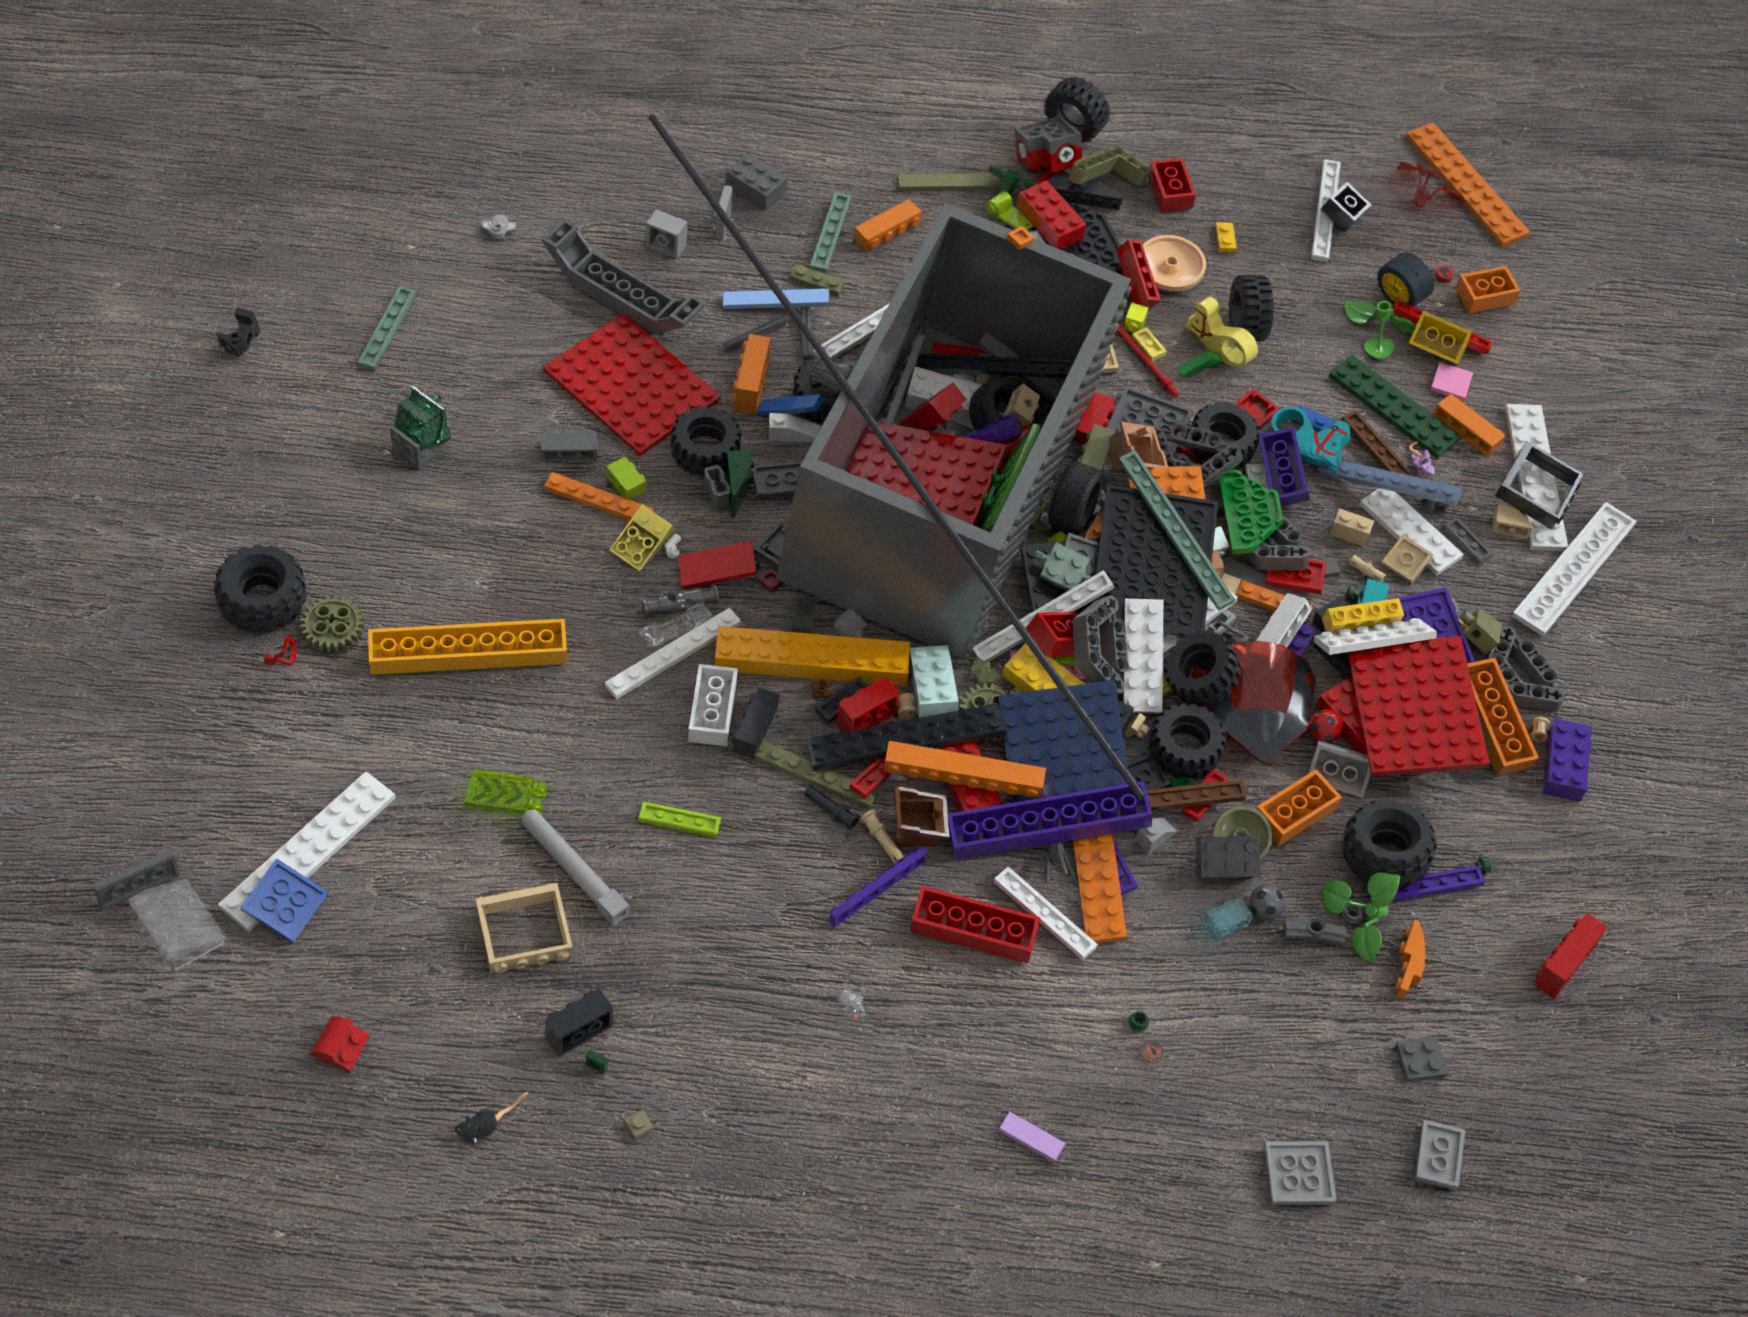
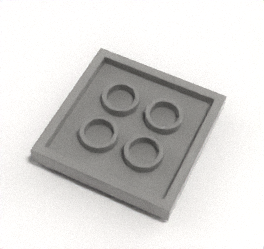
M1328 1141L1265 1142L1264 1150L1271 1205H1335L1337 1200Z

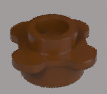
M818 679L812 683L814 688L812 695L814 697L831 696V691H829L831 683L829 681Z

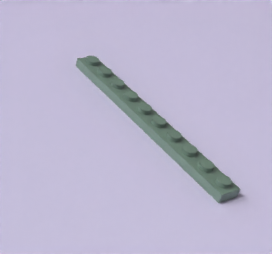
M1136 450L1120 457L1119 463L1217 610L1219 611L1234 603L1235 598Z

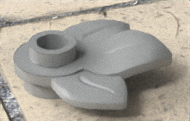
M495 215L492 220H483L481 222L482 228L489 231L494 239H501L505 236L506 232L513 231L516 228V223L508 222L507 217L504 215Z

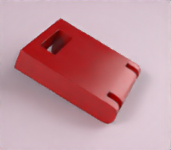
M1253 388L1235 403L1242 410H1247L1249 415L1255 418L1259 430L1269 423L1273 415L1280 409ZM1257 401L1267 409L1266 412L1255 405L1254 402Z

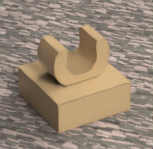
M1139 713L1130 721L1123 734L1128 738L1135 734L1141 739L1149 731V727L1142 724L1146 717Z

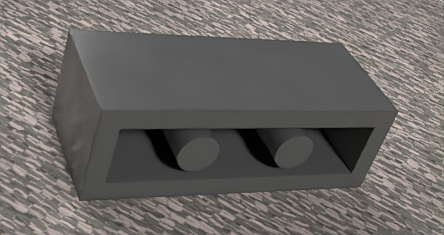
M597 432L541 433L542 462L597 461Z

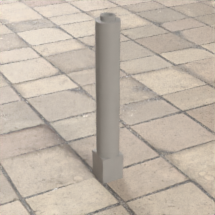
M528 810L523 814L521 824L598 906V911L612 926H615L629 916V904L615 889L611 890L537 810Z

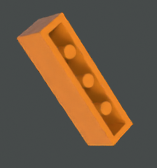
M908 199L856 226L854 240L867 252L886 241H890L893 237L903 234L910 228L918 226L921 222L922 211Z
M1449 394L1437 404L1433 414L1487 457L1501 447L1506 436L1452 394Z

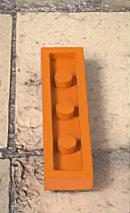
M1242 580L1236 592L1238 599L1273 612L1277 610L1280 602L1285 597V595Z

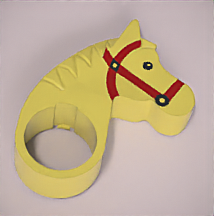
M1207 297L1196 305L1195 314L1189 317V323L1184 325V327L1194 332L1210 352L1219 354L1221 361L1233 367L1244 366L1258 354V346L1254 337L1243 328L1224 326L1218 313V302L1212 297Z

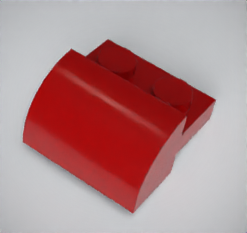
M331 1016L309 1055L327 1065L332 1063L349 1073L370 1034L354 1026V1022L347 1018Z

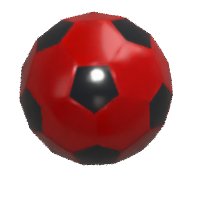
M1322 709L1314 713L1310 718L1309 731L1317 741L1334 742L1342 734L1343 721L1337 712L1331 709Z

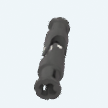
M714 585L712 588L702 590L698 588L659 596L654 600H641L644 616H648L657 612L666 613L704 605L705 602H718L720 598L718 588Z

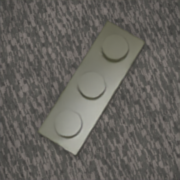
M796 264L790 275L791 281L814 289H829V294L839 297L845 285V280L799 264Z

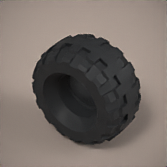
M262 544L251 548L243 547L238 549L236 554H230L226 558L224 564H221L216 573L214 591L218 608L227 621L229 620L230 623H233L234 626L242 630L249 629L252 633H260V631L267 630L268 633L275 631L277 627L281 626L283 628L291 622V618L295 619L306 600V582L299 562H296L294 557L285 550L280 551L279 548L272 545L263 547ZM258 585H270L277 588L275 593L263 598H250L245 595L249 589Z
M1390 799L1387 801H1372L1369 805L1365 804L1357 809L1354 816H1351L1347 822L1342 841L1343 856L1350 870L1354 874H1358L1365 883H1368L1370 878L1376 873L1399 875L1398 889L1401 886L1409 887L1423 878L1433 863L1437 838L1434 835L1432 824L1428 819L1426 820L1420 810L1413 809L1412 805L1405 802L1402 804ZM1388 842L1398 846L1402 852L1387 851L1376 846L1374 843Z

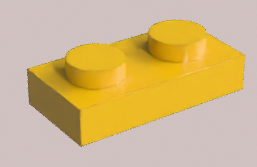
M1216 222L1215 231L1218 251L1235 253L1237 247L1233 223Z

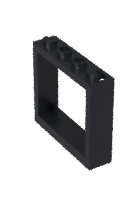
M1526 441L1495 496L1552 529L1555 524H1560L1564 518L1562 513L1565 514L1571 504L1568 502H1572L1577 494L1574 491H1578L1582 485L1579 481L1583 473ZM1525 459L1569 485L1555 512L1550 511L1510 487Z

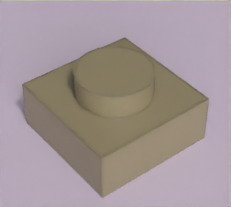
M644 1110L625 1119V1124L634 1140L654 1131V1126Z

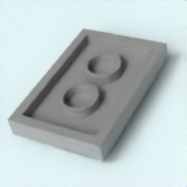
M1423 1120L1415 1180L1449 1189H1458L1465 1129Z

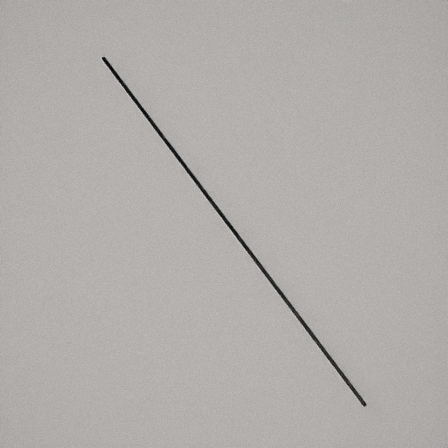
M651 114L649 116L650 122L1138 800L1145 798L1146 795L697 172L655 114Z

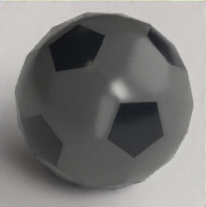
M1268 884L1261 885L1251 893L1249 907L1257 918L1266 921L1274 920L1284 911L1285 898L1277 887Z

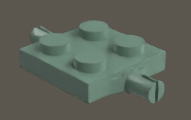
M1057 542L1048 555L1038 550L1034 555V558L1044 562L1043 570L1039 577L1067 591L1076 587L1081 581L1084 582L1091 578L1085 574L1086 566L1090 559Z

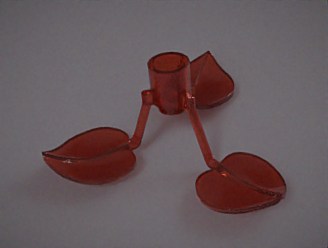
M1404 161L1398 165L1397 170H1407L1419 174L1417 190L1412 201L1413 204L1424 208L1427 201H1431L1432 197L1440 191L1464 205L1465 199L1463 195L1453 189L1438 187L1431 195L1429 194L1430 191L1425 189L1430 176L1438 179L1442 178V175L1437 171L1421 164L1414 166ZM1427 174L1424 185L1420 188L1422 176Z

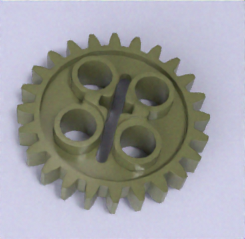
M327 596L326 601L319 598L318 604L313 601V607L307 606V612H302L303 618L300 619V628L303 638H306L307 644L312 643L313 648L319 645L320 651L324 647L327 648V652H330L331 648L338 652V647L346 650V644L353 646L352 640L358 642V636H362V629H364L362 610H358L357 604L352 605V600L345 602V597L338 600L337 596H335L333 600H330V597Z
M986 683L982 687L976 684L974 689L970 687L968 692L964 693L963 698L959 701L961 705H959L958 711L978 707L975 703H978L980 706L994 704L993 702L999 704V696L1007 695L1008 690L1001 692V686L994 689V684H991L989 688ZM1004 736L990 738V741L994 744L997 739L1001 743Z

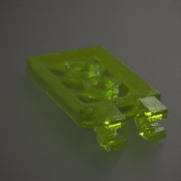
M474 768L464 803L465 806L519 814H524L528 810H537L542 814V800L532 798V794L546 797L548 788H546L547 783L533 781L532 776Z

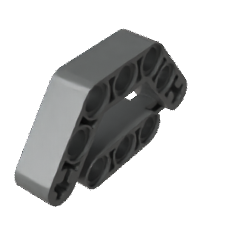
M1176 424L1171 430L1163 429L1160 426H1152L1155 428L1156 434L1159 435L1161 450H1167L1165 458L1168 466H1201L1202 475L1208 474L1207 479L1203 480L1204 487L1212 485L1242 462L1243 455L1239 446L1223 443L1221 436L1216 432L1183 424ZM1184 432L1182 437H1176V434ZM1201 436L1199 441H1193L1194 437ZM1213 440L1219 441L1215 446L1210 445ZM1168 441L1217 454L1203 465L1177 460L1173 456ZM1217 463H1223L1221 468H1214Z
M1283 517V524L1270 535L1278 545H1267L1263 541L1253 552L1242 554L1259 570L1301 571L1309 566L1310 551L1307 547L1301 546V533L1285 517Z
M1110 595L1094 601L1074 618L1075 663L1090 683L1115 680L1116 692L1120 694L1125 689L1120 673L1128 670L1126 628L1121 619H1116V611L1119 605L1117 599Z
M1503 626L1501 628L1499 644L1491 650L1488 659L1496 658L1516 706L1546 712H1557L1565 699V694L1554 685L1558 678L1556 671L1532 641H1520L1513 627ZM1510 650L1514 653L1516 662L1533 684L1524 683L1507 662Z

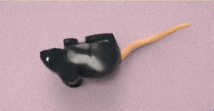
M528 1092L521 1095L510 1107L500 1111L496 1116L490 1108L482 1109L476 1112L474 1117L472 1115L466 1116V1122L458 1124L453 1130L471 1143H477L479 1137L491 1135L496 1130L497 1122L502 1115L516 1107Z

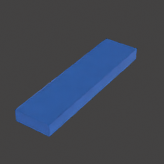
M821 394L764 399L757 413L759 416H769L770 413L794 414L816 412L824 398Z

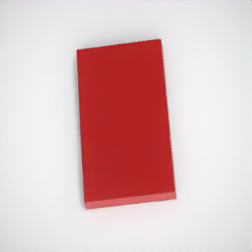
M752 541L678 555L683 590L757 575Z

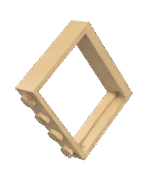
M557 883L476 899V909L490 973H503L509 969H523L529 965H543L548 961L566 960L569 957H573L572 943ZM545 902H554L563 945L494 958L485 914Z

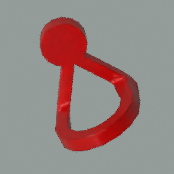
M286 637L283 650L275 656L271 654L265 655L264 663L275 665L278 662L293 665L297 653L294 639ZM290 642L292 649L290 659H281L280 657L285 654L287 644Z

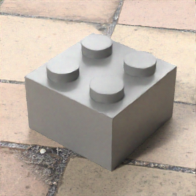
M655 210L646 223V247L678 259L687 246V221Z

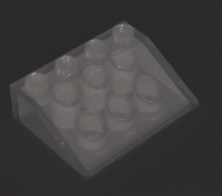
M187 879L149 888L127 899L131 913L172 973L228 942L227 937Z

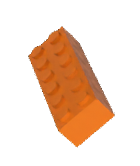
M1496 658L1468 663L1486 749L1496 776L1532 768L1539 757Z

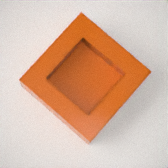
M1023 226L1018 227L1007 235V239L1018 250L1033 243L1034 237Z

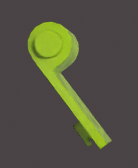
M1002 191L987 202L988 213L1014 229L1023 226L1029 231L1034 227L1021 211L1013 207L1012 198L1007 192Z

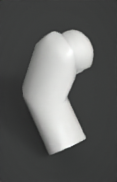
M674 534L664 545L666 554L670 558H676L679 555L676 545L681 541V537L678 534Z

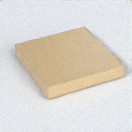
M1403 534L1382 560L1381 564L1412 584L1432 559L1433 553Z

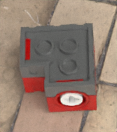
M1061 116L1014 128L1017 159L1030 171H1037L1042 167H1046L1052 173H1059L1068 168L1072 169L1075 161L1083 159L1081 133L1076 131Z

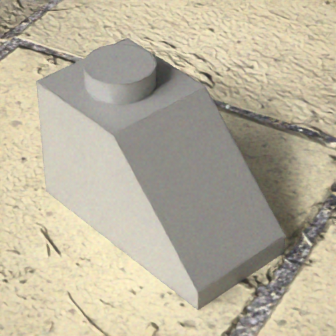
M1153 818L1152 827L1138 829L1135 842L1147 854H1150L1177 834V830L1166 819Z

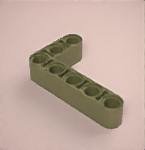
M1112 146L1075 161L1068 178L1073 183L1082 184L1114 170L1133 184L1142 187L1145 185L1151 169L1122 148Z

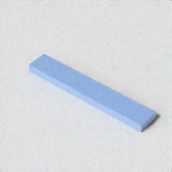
M829 289L782 290L793 307L829 306ZM772 290L724 292L723 295L724 309L784 307Z

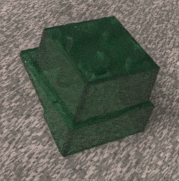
M411 386V395L398 403L394 427L420 446V451L433 445L440 446L449 441L451 435L450 426L447 424L446 410L438 404L441 401V397L436 395L429 398L416 387Z

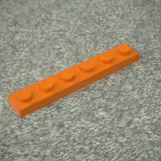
M554 472L550 474L544 485V490L629 521L642 505ZM646 506L647 508H649L651 511L654 512V508H651V507Z

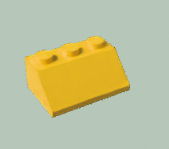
M1423 311L1409 343L1459 364L1472 331Z

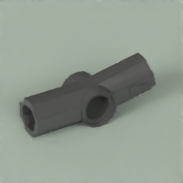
M1312 918L1309 921L1284 920L1283 937L1285 939H1306L1310 943L1323 941L1344 945L1346 927L1326 924L1320 918Z

